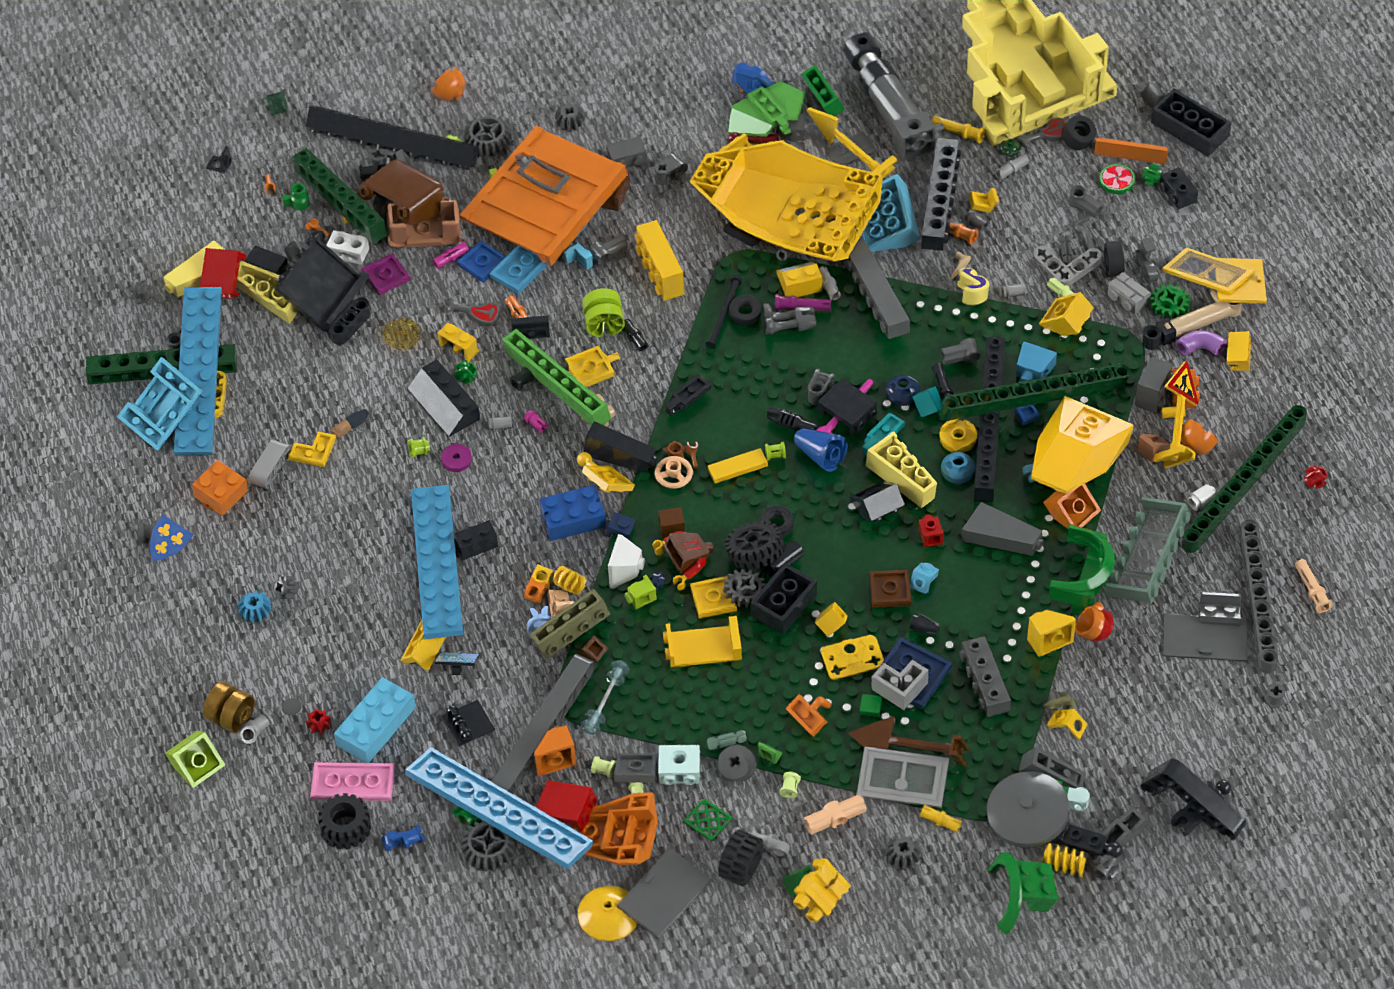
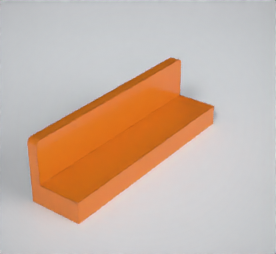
M1097 137L1094 154L1166 164L1169 147Z

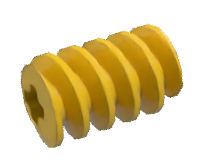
M1049 843L1045 849L1042 863L1054 865L1056 872L1062 867L1064 874L1070 869L1072 876L1078 871L1079 877L1082 878L1087 858H1084V851H1081L1076 856V849H1073L1068 854L1067 847L1060 852L1059 845L1052 850V845Z

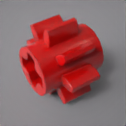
M1314 465L1305 470L1307 475L1304 476V481L1310 488L1315 487L1318 489L1327 484L1325 479L1328 478V474L1322 466L1317 467Z
M315 709L311 714H307L308 720L306 725L307 728H311L312 734L315 732L322 734L325 729H330L329 723L331 718L329 715L326 716L325 710Z

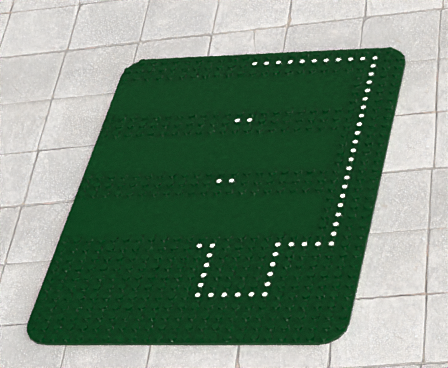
M745 249L733 252L720 260L714 269L647 444L656 448L655 456L657 461L654 467L650 466L647 473L637 470L633 481L635 486L632 491H629L621 515L636 520L628 540L642 550V558H645L644 568L639 570L636 578L614 589L610 588L608 563L618 536L613 533L592 588L603 599L610 615L572 641L558 679L574 655H580L578 651L591 636L594 635L608 649L598 662L595 663V669L564 717L581 727L655 745H700V755L719 759L723 750L729 746L721 748L717 746V749L709 750L707 745L708 738L715 737L716 739L720 735L732 732L736 734V731L744 730L746 741L741 743L737 741L733 745L744 746L753 753L756 759V769L784 775L786 772H793L800 775L801 780L857 793L864 747L853 739L849 732L893 716L895 722L892 736L941 744L952 743L953 735L961 736L970 747L969 751H963L962 755L966 762V767L958 766L951 756L941 752L890 745L888 750L949 758L942 808H931L940 812L944 811L947 815L967 820L989 821L987 803L993 789L1005 778L1020 773L1019 768L1022 755L1035 746L1045 711L1044 704L1047 703L1063 648L1061 647L1038 657L1027 640L1029 617L1034 613L1045 610L1072 616L1071 603L1049 598L1051 580L1078 582L1089 551V547L1067 542L1068 529L1051 516L1043 503L1057 490L1040 484L1035 480L1030 483L1028 480L1029 474L1023 475L1022 467L1034 463L1038 438L1062 399L1034 405L1040 415V420L1022 425L1018 419L1015 408L1000 411L993 502L982 503L1043 531L1042 539L1044 542L1040 550H1036L1033 556L961 540L962 528L981 503L974 501L976 471L973 478L966 483L956 484L947 481L941 474V464L947 455L954 452L948 451L942 446L939 434L942 425L950 420L942 419L939 411L921 417L915 402L907 406H899L890 402L886 396V386L893 377L907 375L918 382L920 392L936 387L939 393L931 367L934 363L940 362L944 366L949 386L953 389L954 394L980 390L983 387L986 336L1005 338L1002 385L1019 382L1020 377L1016 375V366L1024 341L1057 352L1056 365L1047 377L1115 364L1127 365L1131 370V374L1123 388L1071 397V399L1128 422L1137 391V384L1145 363V349L1140 339L1126 328L1086 320L1078 334L1063 336L1039 325L1047 311L987 299L977 305H967L962 303L963 293L886 277L910 320V333L889 339L887 334L882 332L879 320L874 318L873 309L868 307L865 295L862 296L859 284L854 282L852 272L846 268L818 262L813 263H816L818 268L827 267L831 277L835 279L836 287L841 293L840 297L837 300H831L830 311L814 310L816 318L815 327L803 331H798L797 328H789L776 331L772 335H766L763 322V304H770L774 312L790 311L788 309H778V311H775L776 294L785 296L776 270L813 261L794 257L780 261L775 253L761 250ZM733 275H738L743 281L738 286L733 299L741 295H750L757 298L762 306V315L756 323L742 326L731 320L728 311L716 340V348L710 349L705 345L706 340L710 338L732 283L731 278ZM823 288L822 292L797 297L805 299H830L827 291ZM743 306L738 311L741 314L747 315L753 310L749 306ZM967 338H973L976 341L981 354L978 361L967 363L964 360L947 365L943 363L941 356L942 348L959 345L961 341ZM816 369H820V372L829 375L835 374L833 387L841 379H844L859 390L868 379L873 380L872 387L865 394L877 402V415L873 420H869L860 432L857 431L852 436L849 434V427L842 422H839L831 431L832 434L845 437L844 441L848 444L847 454L843 462H838L836 465L838 468L831 472L823 470L795 445L794 436L797 431L790 430L767 419V410L771 406L801 415L803 419L818 424V428L826 426L833 418L832 415L827 413L823 417L818 413V405H812L808 402V384ZM697 374L712 385V389L686 409L678 410L672 416L665 412V405L669 403L671 394ZM905 381L898 383L900 387H907L909 385ZM888 413H891L905 422V426L896 434L897 439L906 445L907 451L917 458V463L924 467L937 482L935 499L921 508L900 492L905 505L899 507V511L892 514L887 513L883 515L881 520L872 522L862 517L850 501L849 496L878 482L885 481L866 466L867 456L862 454V446L865 444L867 434ZM980 415L959 419V421H969L977 430L975 446L969 451L963 452L974 460L975 467L977 464ZM960 433L954 434L957 438L963 437ZM673 441L681 443L682 446H686L687 442H689V445L693 447L696 441L698 443L696 452L697 468H693L690 455L686 452L683 453L684 459L691 464L693 469V475L689 483L676 489L662 486L655 477V468L662 459L668 457L663 448L668 447ZM784 442L786 459L782 457L772 458L770 461H767V467L714 484L708 471V465L760 448L766 458L765 444L776 445ZM955 459L953 463L955 465H962L964 461L962 459ZM1117 459L1107 472L1085 483L1101 511L1082 528L1092 531L1097 530ZM666 464L661 468L660 472L666 471ZM681 464V475L686 477L687 469ZM663 478L665 481L670 483L680 482L676 478ZM779 505L788 508L794 517V528L790 534L783 537L784 546L790 541L795 540L803 548L804 556L792 564L791 567L817 581V595L784 634L752 617L751 604L748 605V608L744 604L738 607L736 602L737 611L699 619L690 583L728 576L729 573L733 575L734 570H737L739 573L741 572L740 567L737 568L731 564L726 552L725 540L728 538L729 533H732L734 529L739 530L738 527L741 525L746 526L745 523L748 522L750 524H753V521L760 523L762 512L770 506ZM681 508L685 532L697 533L704 543L711 542L714 546V552L709 554L706 565L694 577L685 581V588L683 590H678L677 588L681 582L674 585L673 579L677 575L683 576L684 573L680 574L666 550L662 555H656L655 549L652 546L655 540L664 541L658 511ZM926 515L938 516L944 532L943 544L924 547L919 532V520ZM773 517L770 522L779 527L784 524V519ZM921 562L930 563L939 569L938 576L930 583L929 591L926 594L910 588L911 606L872 608L869 572L908 570L910 583L913 570ZM760 565V568L757 569L755 566L752 569L747 567L744 569L745 572L752 570L753 575L759 573L758 578H764V584H767L772 578L766 573L763 565ZM662 572L665 581L663 588H659L656 591L657 600L638 609H635L632 603L629 604L627 602L625 593L628 592L629 586L635 582L642 581L644 575H647L652 582L653 573ZM835 602L848 617L844 625L830 636H827L815 624V621L822 611ZM914 613L918 615L920 613L939 623L937 634L913 632L914 630L909 627ZM737 616L742 660L671 668L670 660H666L665 648H668V644H664L663 640L666 624H670L671 632L729 626V617ZM873 635L877 639L883 659L885 660L901 637L952 662V668L923 710L911 704L903 710L882 696L879 717L859 715L862 694L881 696L872 690V685L870 684L873 674L878 669L833 680L828 675L821 655L822 648L844 640ZM983 636L986 637L1011 700L1009 712L989 717L986 716L984 710L980 709L979 696L973 691L972 678H968L966 673L967 665L965 662H962L959 653L962 650V642ZM846 645L844 647L847 653H853L856 650L853 645ZM874 656L868 663L878 665L880 659H876ZM834 666V670L831 672L840 675V671L843 669H838L837 666ZM620 668L621 672L594 724V727H590L591 721L617 669ZM798 694L802 695L810 704L817 697H823L831 702L830 708L826 709L820 706L816 710L827 723L815 736H812L785 709ZM759 742L782 752V756L776 764L758 755ZM874 759L870 786L897 790L895 782L901 778L903 762L886 760L885 763H882L878 759ZM907 763L905 774L907 789L904 791L932 794L936 767ZM896 802L921 809L924 807V805Z

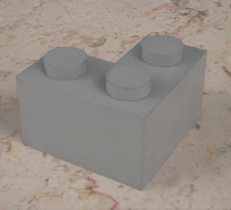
M913 660L901 673L883 663L872 676V690L903 710L928 684V669Z

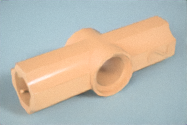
M856 795L840 803L838 801L829 802L823 807V810L804 817V823L808 832L812 835L831 826L832 828H837L836 826L839 824L844 825L848 819L866 812L867 808L862 796Z

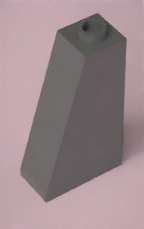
M982 502L962 528L961 540L964 542L1033 556L1036 550H1040L1044 542L1042 530Z

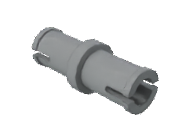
M1022 154L1014 160L1007 161L1006 165L995 170V176L997 179L1002 180L1010 174L1017 173L1018 169L1029 164L1028 157Z
M820 267L822 288L827 291L831 300H837L841 293L836 287L835 279L831 277L827 267Z

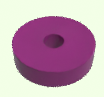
M461 444L450 445L441 454L442 465L451 472L463 471L472 462L471 451Z

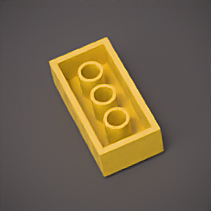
M654 220L636 226L637 234L634 235L637 246H635L638 257L642 256L643 267L645 270H649V279L651 283L655 282L657 295H661L664 301L684 295L683 271L658 221Z

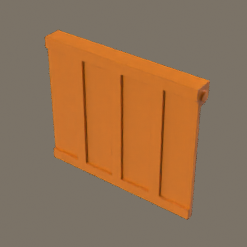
M536 125L459 216L464 221L538 254L542 262L552 266L628 175L626 166L549 133ZM517 154L527 157L533 155L551 168L569 175L570 179L557 194L551 193L536 186L516 172L520 166L516 165L515 162L517 160L515 156ZM533 161L523 171L535 180L552 188H555L562 180V177L545 170Z

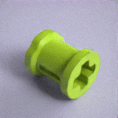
M784 442L776 445L765 444L767 461L779 457L786 459Z

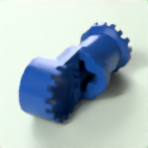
M417 824L415 828L406 832H388L381 838V842L386 851L389 852V850L392 851L391 848L395 846L400 847L401 845L408 849L410 845L416 842H424L425 838L422 835L423 833H421L420 826Z

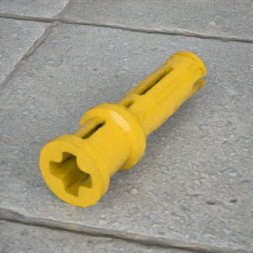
M936 115L932 118L934 126L941 123L944 126V130L961 135L963 139L969 138L979 144L984 139V128L972 127L969 123L965 125Z

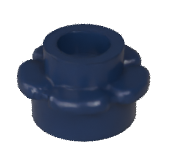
M662 572L653 573L652 584L656 591H658L659 588L664 586L665 577L662 576Z

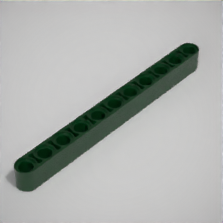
M1115 364L948 395L942 401L939 415L944 420H955L1061 400L1064 396L1071 398L1119 389L1126 385L1131 370L1125 364Z
M1301 405L1291 407L1185 530L1182 541L1184 551L1194 553L1199 550L1300 432L1306 422L1307 410Z

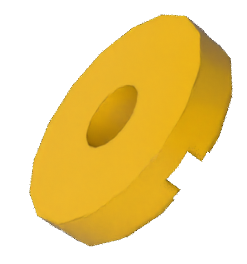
M950 420L942 425L940 429V442L948 451L963 453L972 449L977 442V430L967 420ZM960 433L963 437L957 438L954 434Z

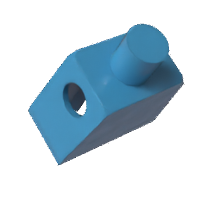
M1024 341L1016 366V375L1020 377L1019 382L1047 377L1056 365L1057 352Z

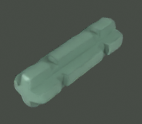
M744 730L736 731V734L732 732L717 736L718 738L716 739L711 737L707 739V745L709 750L717 749V746L721 748L736 744L737 741L738 743L745 742L746 734Z

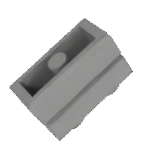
M1123 272L1108 284L1110 299L1118 301L1126 311L1136 314L1150 303L1151 292Z

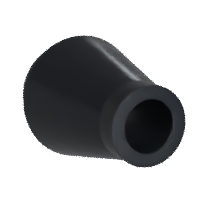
M914 613L909 628L913 629V632L936 635L940 624L920 613L919 615Z

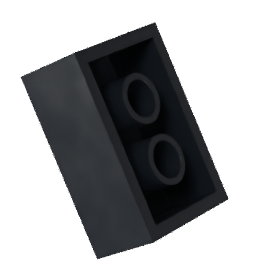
M784 563L752 600L751 616L779 633L784 634L817 595V581Z

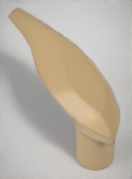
M960 252L955 254V258L959 260V263L950 278L951 281L962 268L968 265L971 256Z

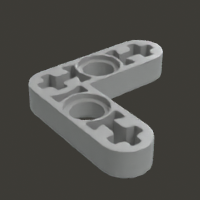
M1039 246L1033 252L1035 261L1052 278L1057 279L1064 286H1071L1102 262L1101 251L1096 248L1087 250L1067 265L1046 246ZM1051 264L1058 265V268L1054 270L1049 269L1048 267ZM1077 265L1084 266V269L1081 271H1077L1074 268Z

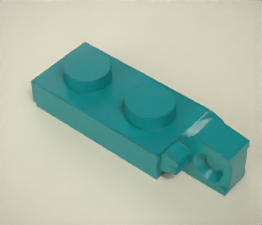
M888 413L867 434L865 444L862 446V454L867 456V451L893 431L897 434L905 426V422L895 415Z

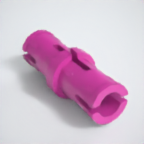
M463 241L452 249H446L445 253L433 258V264L439 269L451 261H456V258L468 252L469 248Z

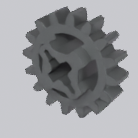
M741 569L740 573L734 570L733 575L729 573L728 578L724 581L723 592L726 593L725 598H731V604L737 602L738 607L744 604L748 608V605L751 604L752 600L766 585L763 583L764 578H758L759 573L753 575L752 570L745 572L744 569Z

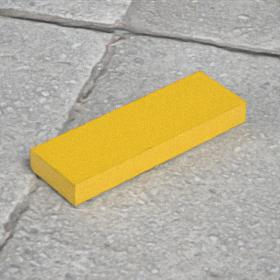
M760 448L708 465V471L715 484L767 467L768 462Z

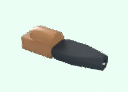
M363 409L351 414L333 427L331 433L336 435L338 439L350 430L359 426L369 415L368 411Z

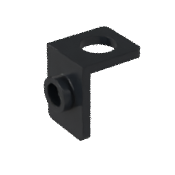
M225 146L220 157L212 156L206 169L225 173L228 166L232 163L229 146ZM219 160L221 167H213L212 163Z

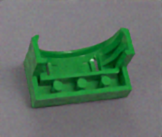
M1069 524L1067 542L1089 547L1080 580L1078 582L1051 580L1049 598L1071 603V613L1080 616L1085 608L1093 606L1095 600H1093L1094 596H1097L1098 593L1100 594L1102 586L1106 587L1107 580L1114 568L1115 556L1110 543L1107 541V534Z

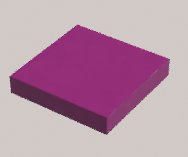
M393 253L361 268V272L365 271L370 275L367 280L378 295L411 280L410 275Z

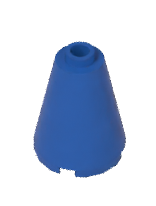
M802 428L794 436L795 445L825 471L831 472L836 470L838 462L842 463L847 454L848 444L844 441L845 437L841 435Z

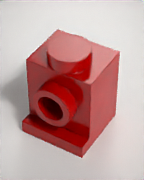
M926 515L919 520V532L924 547L943 544L944 532L938 516Z

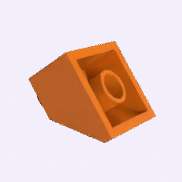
M1085 484L1066 494L1055 491L1043 502L1051 516L1067 529L1069 524L1083 527L1101 511Z
M567 725L554 727L552 730L547 731L534 752L538 777L576 765L574 743Z

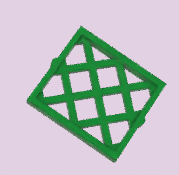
M704 798L692 809V812L683 822L710 841H713L733 817ZM705 804V810L698 811V808ZM707 804L714 809L708 810ZM716 812V818H709L708 813ZM718 812H720L721 814H723V815L726 816V817H719V813H718ZM706 813V819H699L698 814ZM696 814V820L689 821V818ZM727 819L725 824L720 826V820ZM709 821H717L718 826L710 827ZM699 822H707V827L700 828ZM718 829L715 835L711 836V830Z

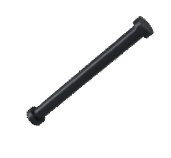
M733 275L731 278L732 283L710 338L706 340L705 345L710 349L716 348V340L729 311V305L735 296L738 286L743 281L738 275Z

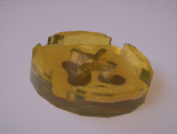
M408 318L390 321L383 331L384 340L387 345L399 350L414 346L420 338L418 324Z

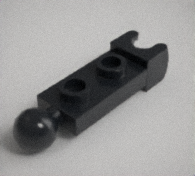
M1225 779L1219 780L1215 785V789L1209 785L1223 800L1224 797L1222 795L1229 794L1232 788L1230 782ZM1187 804L1173 815L1171 825L1175 827L1181 823L1185 824L1183 835L1188 836L1204 818Z
M1067 822L1062 832L1051 841L1059 846H1067L1095 856H1103L1104 851H1106L1109 856L1118 858L1123 851L1122 846L1118 842L1109 843V836L1071 825L1070 822Z

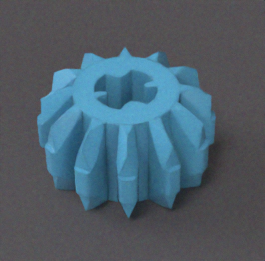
M256 590L251 594L248 591L247 596L242 595L241 601H238L239 614L245 622L250 620L254 623L255 619L261 622L262 617L268 618V613L271 612V601L264 592L259 594Z

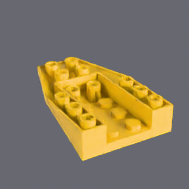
M1064 396L1038 438L1031 479L1065 494L1108 471L1129 444L1134 425Z

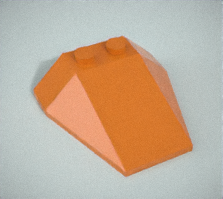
M653 792L633 793L596 806L592 809L590 821L585 826L584 831H579L577 826L572 824V829L593 840L592 847L584 855L616 865H639L649 859L658 824Z

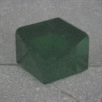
M283 91L266 96L271 116L289 112Z

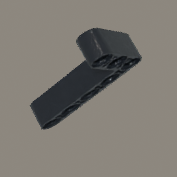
M1169 759L1153 768L1141 784L1142 790L1150 792L1151 796H1156L1170 788L1223 836H1229L1230 840H1235L1246 825L1245 819L1177 759Z

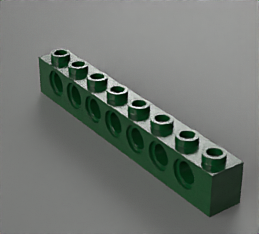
M305 148L292 156L295 171L372 244L387 236L384 219L310 150Z
M235 344L219 345L217 371L224 373L237 372ZM180 349L87 356L86 376L88 384L153 379L154 375L150 371L161 357L179 371Z

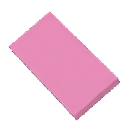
M314 762L311 800H327L330 797L333 799L336 794L343 796V793H348V796L354 794L356 798L360 797L363 801H392L395 764Z

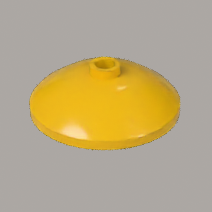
M602 886L586 894L578 907V920L584 932L600 941H616L629 935L638 923L617 907L629 891L617 886Z

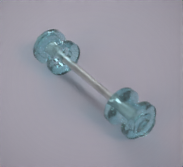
M618 660L611 663L612 671H608L605 675L610 685L597 711L588 710L586 714L588 720H584L581 724L586 734L597 735L600 733L601 728L599 724H604L606 720L601 710L613 686H622L625 682L623 676L628 675L630 672L628 665L624 661Z

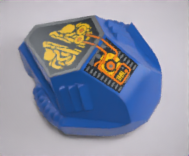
M739 63L733 69V83L743 96H747L748 93L762 86L765 89L776 83L771 81L766 73L756 65L750 67L746 63Z

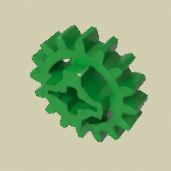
M1169 283L1168 287L1162 284L1161 289L1156 287L1155 292L1151 293L1149 305H1151V310H1155V315L1161 314L1162 319L1165 316L1169 320L1172 317L1178 318L1179 314L1183 316L1185 312L1189 311V293H1185V288L1178 289L1179 285L1172 287V284Z

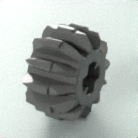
M571 101L567 105L563 103L562 106H558L555 112L556 124L558 127L561 126L562 130L567 128L570 132L571 128L577 131V128L582 127L585 120L583 108L579 107L578 103L573 105Z
M902 834L900 839L894 836L893 842L889 841L886 856L890 864L894 863L896 869L900 865H902L904 870L906 865L913 868L914 863H918L920 860L921 849L918 840L913 841L912 836L905 838Z

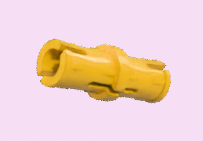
M924 805L920 813V817L936 823L938 827L948 828L955 833H958V829L962 825L961 820L927 805Z

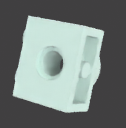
M659 745V784H700V745Z

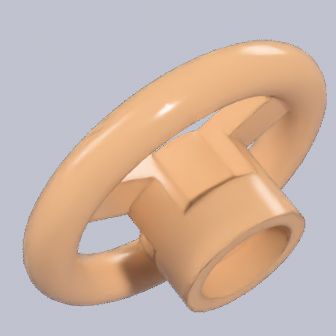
M678 456L662 459L655 468L657 481L662 486L671 489L685 486L693 475L691 464L686 459ZM666 464V471L660 472L661 468ZM681 464L687 469L686 477L681 475ZM663 478H676L680 482L670 483L665 481Z

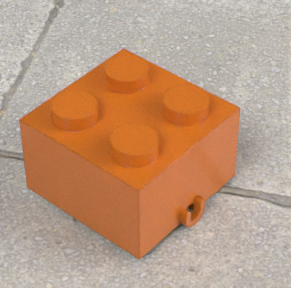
M218 459L192 484L193 496L201 501L204 507L214 510L221 516L248 491L247 480Z

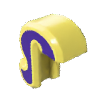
M962 268L959 271L960 280L957 283V286L963 289L962 303L967 305L983 303L988 298L989 281L977 275L974 269Z

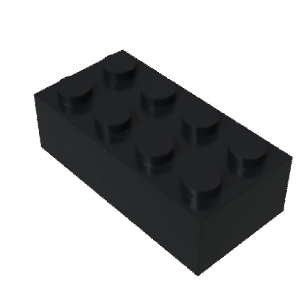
M1175 88L1152 108V124L1207 157L1230 137L1231 121Z

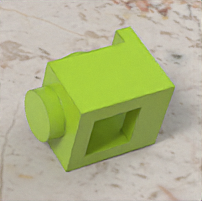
M644 575L642 581L635 582L628 587L625 598L629 604L632 603L635 609H638L657 600L656 588L648 576Z

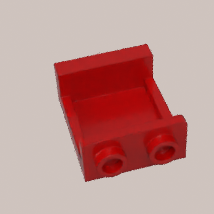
M205 248L200 287H221L222 298L224 299L240 297V293L236 292L240 261L246 260V254L237 250Z
M547 780L536 808L560 822L574 824L579 831H584L585 826L590 821L592 809L596 807L597 797L592 787Z

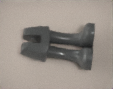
M763 304V322L766 335H772L776 331L789 328H797L798 331H803L816 326L813 307H796L795 310L774 312L770 304Z

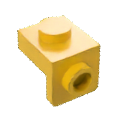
M991 188L987 194L971 191L968 195L971 209L983 212H991L999 200L995 188Z

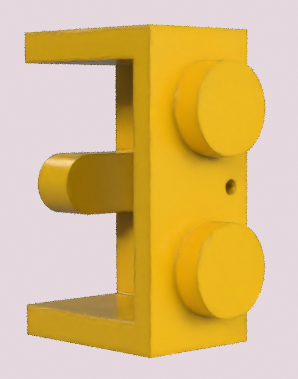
M447 323L438 332L439 346L443 347L448 341L455 344L453 347L454 353H460L464 350V357L467 362L480 351L477 348L476 338L453 324Z

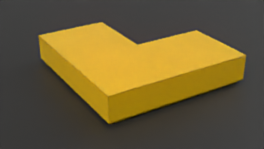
M318 431L312 446L294 443L288 460L325 467L335 443L336 435Z

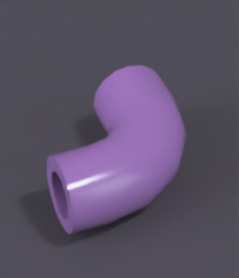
M1199 330L1182 336L1176 340L1175 346L1184 356L1197 349H1206L1214 355L1220 356L1226 351L1228 341L1211 331Z

